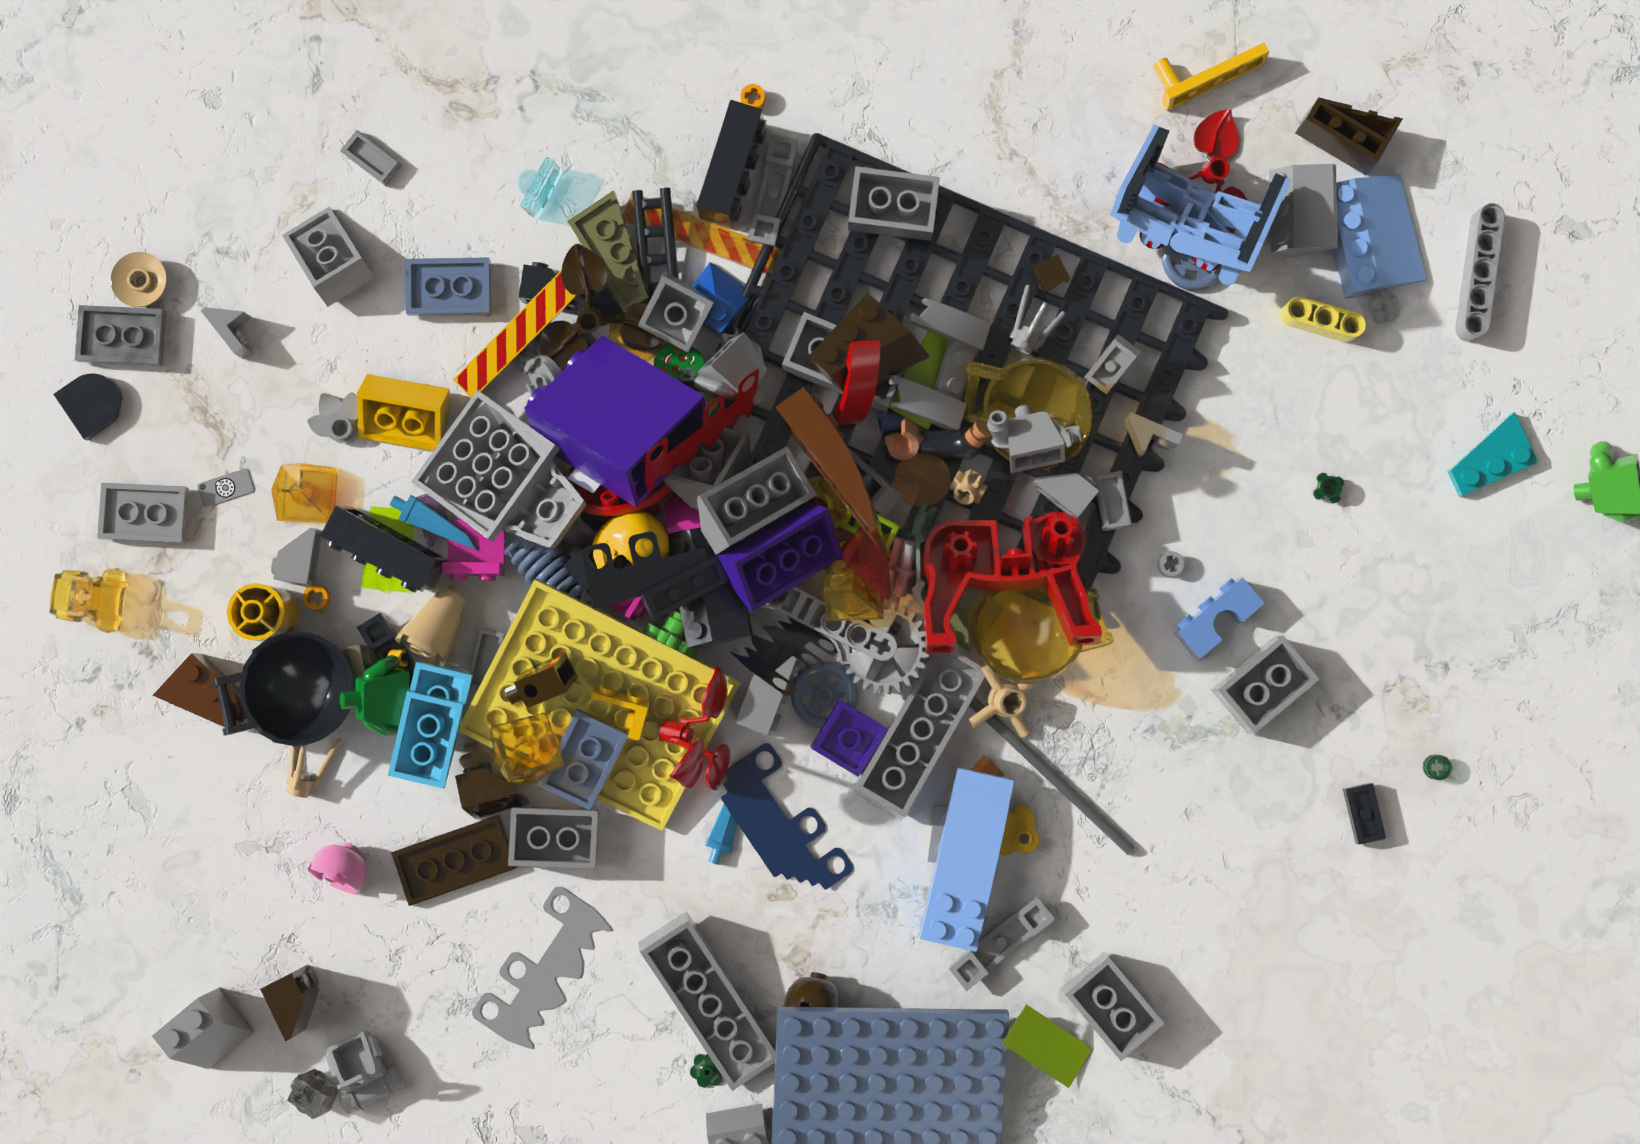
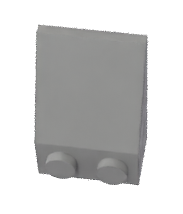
M330 206L282 235L311 285L327 307L375 278Z

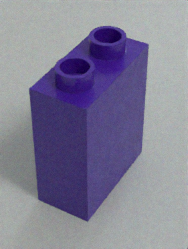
M602 335L587 350H579L574 353L569 359L566 369L548 386L542 385L536 388L530 395L524 409L531 428L559 447L560 450L555 456L636 507L650 494L645 484V464L648 450L662 439L668 438V453L702 428L706 403L702 394ZM659 445L654 449L650 460H655L660 456L664 448L663 445ZM674 464L672 471L678 466L677 464ZM660 475L659 478H658V480L656 481V483H654L653 490H654L667 476Z

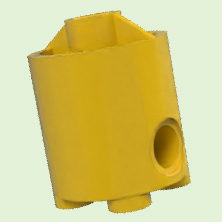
M254 583L245 585L235 591L228 603L227 617L228 623L236 634L244 639L264 642L267 638L277 634L294 631L301 618V611L293 595L283 588Z

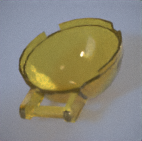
M1038 357L1019 359L1003 368L977 362H969L967 364L966 372L969 373L964 399V403H967L962 418L963 421L975 423L977 420H982L987 423L989 415L994 411H1003L1008 420L1016 417L1014 413L1016 408L1028 405L1032 413L1047 412L1051 420L1058 421L1066 428L1070 426L1080 427L1083 442H1073L1070 447H1067L1066 443H1064L1065 461L1072 456L1075 457L1085 445L1092 427L1093 407L1091 397L1081 379L1068 367L1051 359ZM980 377L991 379L984 397L983 412L974 410ZM996 447L995 450L1010 461L1009 449ZM1060 463L1038 467L1034 469L1054 468L1059 466Z
M1045 586L1019 591H987L983 595L984 599L979 604L977 610L973 611L970 627L972 642L980 660L997 676L1013 683L1036 684L1058 677L1069 669L1079 653L1108 646L1114 642L1112 633L1107 631L1097 601L1099 599L1097 589L1092 588L1085 591L1088 596L1090 612L1102 628V638L1099 645L1083 646L1069 645Z

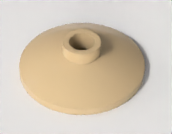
M133 252L123 256L113 267L110 278L111 287L115 296L126 305L146 307L158 301L163 295L167 286V273L163 264L153 255L145 252ZM145 277V285L139 286V280Z

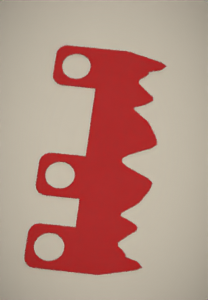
M759 369L754 370L740 382L737 401L724 410L725 395H721L710 403L704 410L702 428L667 453L668 438L662 439L648 450L645 464V484L649 493L653 490L654 483H656L660 475H670L674 464L682 466L690 463L702 441L710 448L720 437L727 424L732 428L741 414H746L747 418L750 417L754 406L753 399L757 393ZM754 376L755 380L752 386L743 392L742 387L746 380ZM720 402V408L717 413L712 417H708L710 408L715 403ZM659 445H663L664 448L660 456L655 460H650L654 449Z

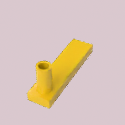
M1265 43L1257 45L1182 82L1168 58L1160 59L1153 65V68L1165 88L1162 100L1164 107L1167 111L1265 65L1269 54Z

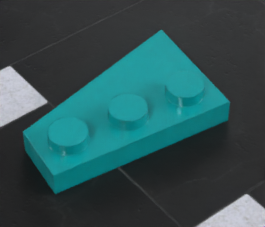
M1513 412L1447 472L1460 497L1536 464L1538 460L1516 413Z

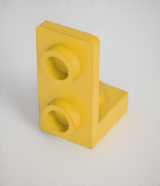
M600 685L599 688L593 687L592 699L635 710L634 712H628L624 728L629 729L628 738L639 741L649 701H645L644 696L636 693H628V695L616 693L617 690L610 686Z

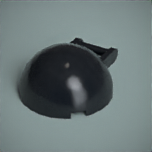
M302 631L283 632L267 638L252 650V654L245 662L241 673L211 680L212 687H216L225 725V728L222 729L223 736L256 729L259 734L270 739L272 742L289 746L309 745L333 733L343 723L351 710L341 708V692L355 691L351 667L340 649L317 634ZM240 681V700L249 722L237 725L228 684Z

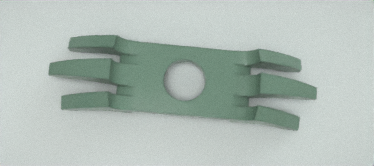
M927 504L922 505L919 509L911 530V534L916 538V584L911 589L922 610L925 596L927 597L928 579L924 571L922 557L926 539L933 529L932 519L937 511V507H934L925 513Z

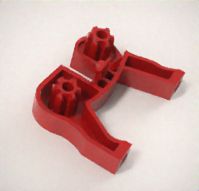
M1051 512L1032 520V516L1025 518L1022 527L1024 550L1019 548L1008 550L1006 555H1002L1001 562L996 520H949L934 527L926 539L923 556V567L928 579V593L923 607L926 654L955 653L956 635L951 630L950 621L968 587L988 591H1019L1045 586L1069 645H1099L1102 638V628L1090 612L1088 596L1076 569L1086 544L1085 531L1080 522L1073 516L1062 512Z

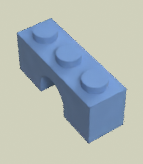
M1243 577L1235 581L1233 578L1227 580L1219 587L1221 590L1219 595L1214 599L1211 596L1206 598L1198 605L1200 611L1193 617L1188 614L1177 624L1179 629L1174 633L1175 636L1195 659L1202 658L1222 641V638L1214 629V619L1221 611L1227 612L1237 623L1244 622L1265 604Z

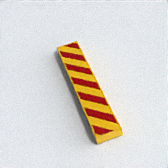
M561 271L453 379L470 398H472L477 390L482 392L578 296L570 294L566 290L562 282Z

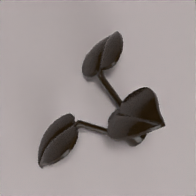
M574 244L564 258L561 278L564 287L570 294L579 295L585 292V309L577 317L578 328L575 330L571 323L564 320L553 321L546 326L540 339V355L548 356L558 367L566 365L574 353L579 350H587L588 348L587 340L579 335L581 331L592 333L600 325L606 326L616 323H623L620 335L623 342L631 349L647 350L665 342V340L638 327L647 304H631L626 309L625 318L603 319L600 310L591 307L590 290H600L606 284L608 267L603 258L581 244Z

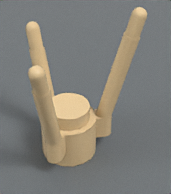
M342 739L336 740L313 780H311L312 774L302 771L307 745H301L297 767L298 746H292L289 774L286 781L288 783L286 793L296 797L308 798L310 791H316L318 783L338 751Z

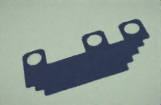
M764 743L727 769L726 775L729 780L724 783L727 793L721 797V800L773 877L783 874L786 880H789L791 877H795L799 883L808 880L811 886L820 883L827 890L851 873L853 869L852 863L840 848L832 849L815 861L805 845L825 831V824L813 808H806L788 821L762 782L763 779L778 770L782 765V761L770 744ZM766 751L772 754L774 763L771 768L763 770L757 766L756 757L760 752ZM805 816H812L817 821V829L812 834H805L800 830V820ZM832 856L841 857L845 863L844 870L839 874H832L827 869V861Z

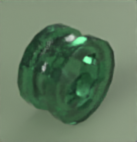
M1429 755L1425 758L1422 766L1424 774L1434 780H1444L1449 777L1452 771L1450 760L1443 755ZM1435 760H1437L1438 764H1443V771H1439V775H1437L1436 771L1431 770V765L1436 764Z

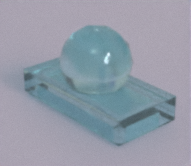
M545 157L538 171L527 169L522 171L517 178V187L525 195L520 206L534 218H539L563 172L557 163L548 157Z

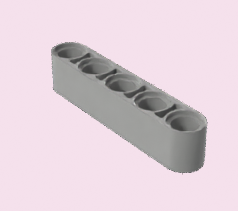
M1496 203L1484 205L1472 215L1470 220L1455 327L1457 336L1463 341L1477 339L1484 335L1490 327L1505 220L1503 208ZM1484 213L1488 214L1491 217L1492 224H1489L1484 220ZM1480 240L1487 243L1488 251L1481 248ZM1476 267L1483 270L1484 278L1477 275ZM1472 294H1476L1480 298V305L1473 302ZM1469 321L1475 323L1477 327L1476 333L1469 329Z

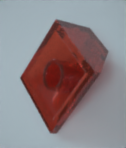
M860 526L841 547L845 566L885 599L889 600L892 597L888 553L886 551L882 554Z

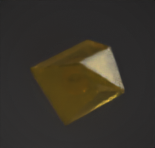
M306 463L281 465L271 488L277 521L327 523L336 505L338 468Z
M546 712L491 726L494 763L508 782L533 783L564 766Z

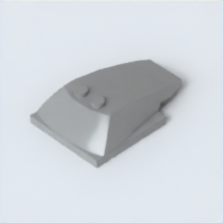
M478 390L411 481L492 542L495 541L501 531L555 549L587 505L552 461L560 450L559 447Z

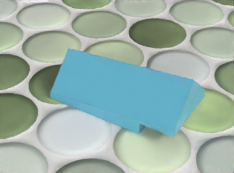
M416 662L411 687L405 697L388 776L445 788L473 678L472 674L451 666Z

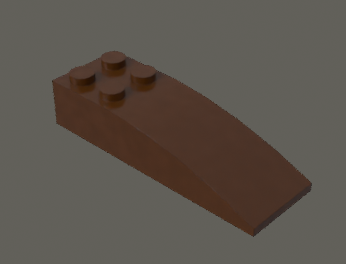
M803 387L777 405L776 409L790 435L883 554L887 549L879 518L861 474L844 443L845 437L839 430L840 426L830 413L827 415L824 411V406L815 393L809 395Z

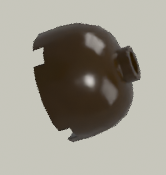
M811 972L810 977H801L791 984L785 997L784 1007L841 1008L842 1000L839 989L835 984L827 981V975Z

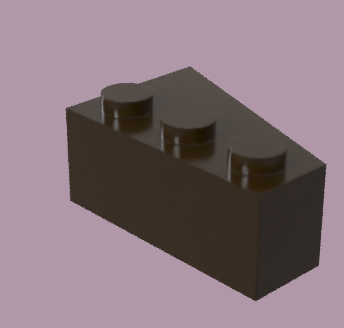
M1318 97L1306 113L1295 134L1362 174L1367 175L1380 160L1403 118L1395 116L1392 119L1377 115L1378 112L1369 110L1364 112L1352 109V105Z

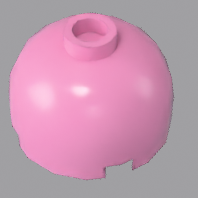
M344 842L342 846L332 844L319 850L307 871L320 881L324 878L331 883L330 886L356 895V893L359 894L367 877V864L364 858L358 854L360 850L358 847Z

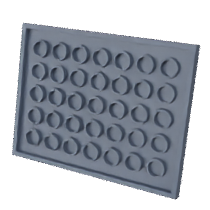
M778 1007L771 1144H1001L1007 1047L1002 1043L1008 1035V1010Z

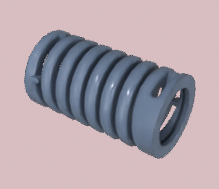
M518 537L504 551L506 556L512 557L511 563L514 566H519L518 572L525 576L524 579L528 584L532 585L534 579L537 578L565 592L577 583L572 575L569 576L568 570L563 567L571 559V556L569 554L560 556L564 552L562 545L552 549L543 545L537 546L538 544ZM579 584L566 592L575 598L579 595V600L592 605L590 591L585 592Z

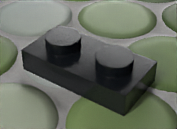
M1373 783L1343 788L1355 843L1360 845L1386 839Z

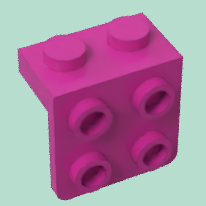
M451 520L452 524L468 534L477 551L448 539V562H442V574L450 576V580L467 581L468 576H479L481 581H495L496 576H505V532L501 531L495 541L492 542L463 520Z

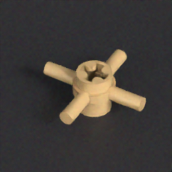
M990 662L983 664L980 668L992 687L987 695L988 706L968 719L969 723L973 728H976L997 714L1002 717H1009L1020 737H1026L1030 734V730L1020 715L1026 707L1024 694L1043 681L1041 676L1035 672L1014 686L1009 683H1002ZM1004 698H1005V702L1008 703V705H1007L1006 707H1005L1004 704H1003Z

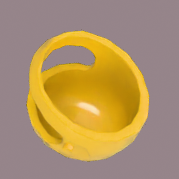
M641 510L616 515L599 529L593 541V545L599 543L608 544L613 561L619 555H624L630 561L631 566L633 562L628 540L632 535L648 531L654 532L657 536L661 558L667 557L670 549L669 538L661 522L652 514ZM642 538L637 541L635 550L639 556L647 557L653 551V544L649 539ZM593 550L597 568H602L606 563V555L601 550Z

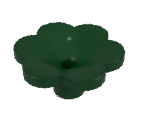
M698 1054L695 1056L694 1065L690 1069V1075L692 1078L697 1079L698 1085L705 1088L710 1084L714 1086L720 1084L722 1075L709 1055Z

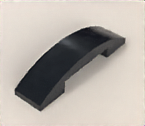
M380 612L356 628L370 651L375 653L379 661L386 658L391 650L406 651L401 655V661H407V666L397 668H402L409 672L410 690L416 663L403 642L401 641L399 644L395 640L397 633Z

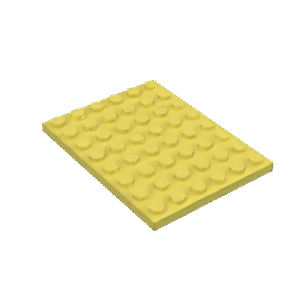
M535 578L461 722L459 732L544 773L577 708L629 733V729L624 728L628 712H634L635 710L592 699L593 687L599 688L600 685H606L617 690L616 693L628 695V693L642 695L645 697V701H649V706L640 739L638 741L627 738L596 799L663 831L685 787L669 775L676 768L688 749L661 741L659 739V729L666 718L680 722L682 717L697 718L704 716L702 713V699L714 674V667L690 655L674 650L645 632L597 608L593 609V606ZM566 651L578 675V678L566 693L528 708L523 701L515 704L509 702L505 689L515 685L514 681L522 672ZM726 673L724 675L727 680L728 694L717 719L710 718L708 722L689 724L690 728L694 730L691 743L696 739H701L704 741V749L707 748L741 684L740 680Z

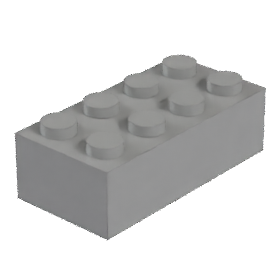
M804 312L782 363L783 370L843 394L809 363V355L837 325ZM903 372L897 374L896 376L902 377ZM886 380L876 386L871 406L887 412L898 384H889V381Z

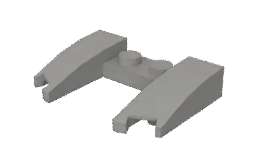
M925 298L922 302L928 307L919 317L915 313H910L906 321L948 340L934 389L896 375H890L888 379L889 384H898L900 399L899 402H891V407L944 430H959L967 403L961 401L976 350H983L991 323L956 308Z

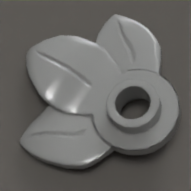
M351 392L341 401L335 396L322 393L318 404L320 415L313 416L307 420L311 430L319 436H330L338 443L352 441L357 433L355 423L358 420L356 394ZM342 425H346L348 430L345 434L341 435L339 428Z

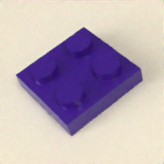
M839 699L810 745V748L859 777L887 733L888 728Z

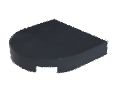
M95 373L81 375L53 394L82 438L86 441L117 420L123 400L121 390L114 381Z

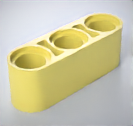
M1298 296L1291 299L1282 307L1280 313L1281 320L1290 327L1341 342L1354 340L1366 328V322L1362 315ZM1291 306H1296L1301 310L1300 318L1293 316ZM1318 314H1323L1327 317L1328 325L1320 324ZM1345 321L1354 325V333L1347 332L1344 326Z

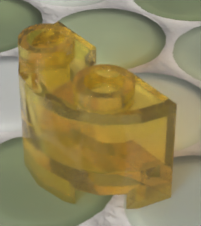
M821 476L807 479L816 493V496L809 501L828 509L835 530L846 520V506Z

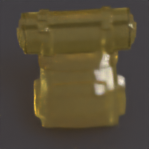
M110 568L104 570L102 576L89 577L88 572L80 570H63L62 573L55 574L51 590L49 613L55 615L57 619L70 622H81L83 618L95 621V627L105 633L120 631L121 621H123L122 613L125 592L128 583H126L128 573L119 568Z

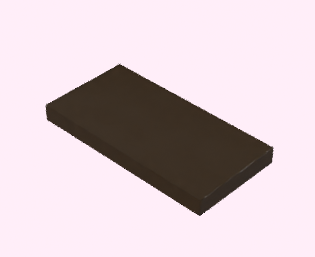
M500 814L391 852L409 906L518 868V866H508L509 840Z

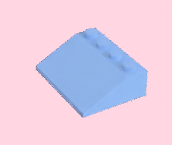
M1400 174L1354 178L1337 182L1338 248L1332 250L1345 299L1379 292V290L1383 289L1388 290L1426 281L1427 278Z

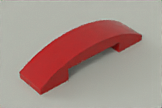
M879 340L850 343L846 359L848 375L841 402H836L833 417L839 425L860 424L870 411L879 373Z

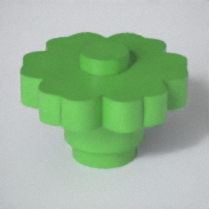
M673 611L671 617L668 616L661 629L648 623L643 631L656 638L657 641L685 655L695 657L699 650L698 648H687L681 614Z

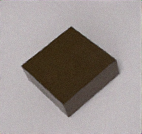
M1058 254L1032 267L1044 293L1070 280Z

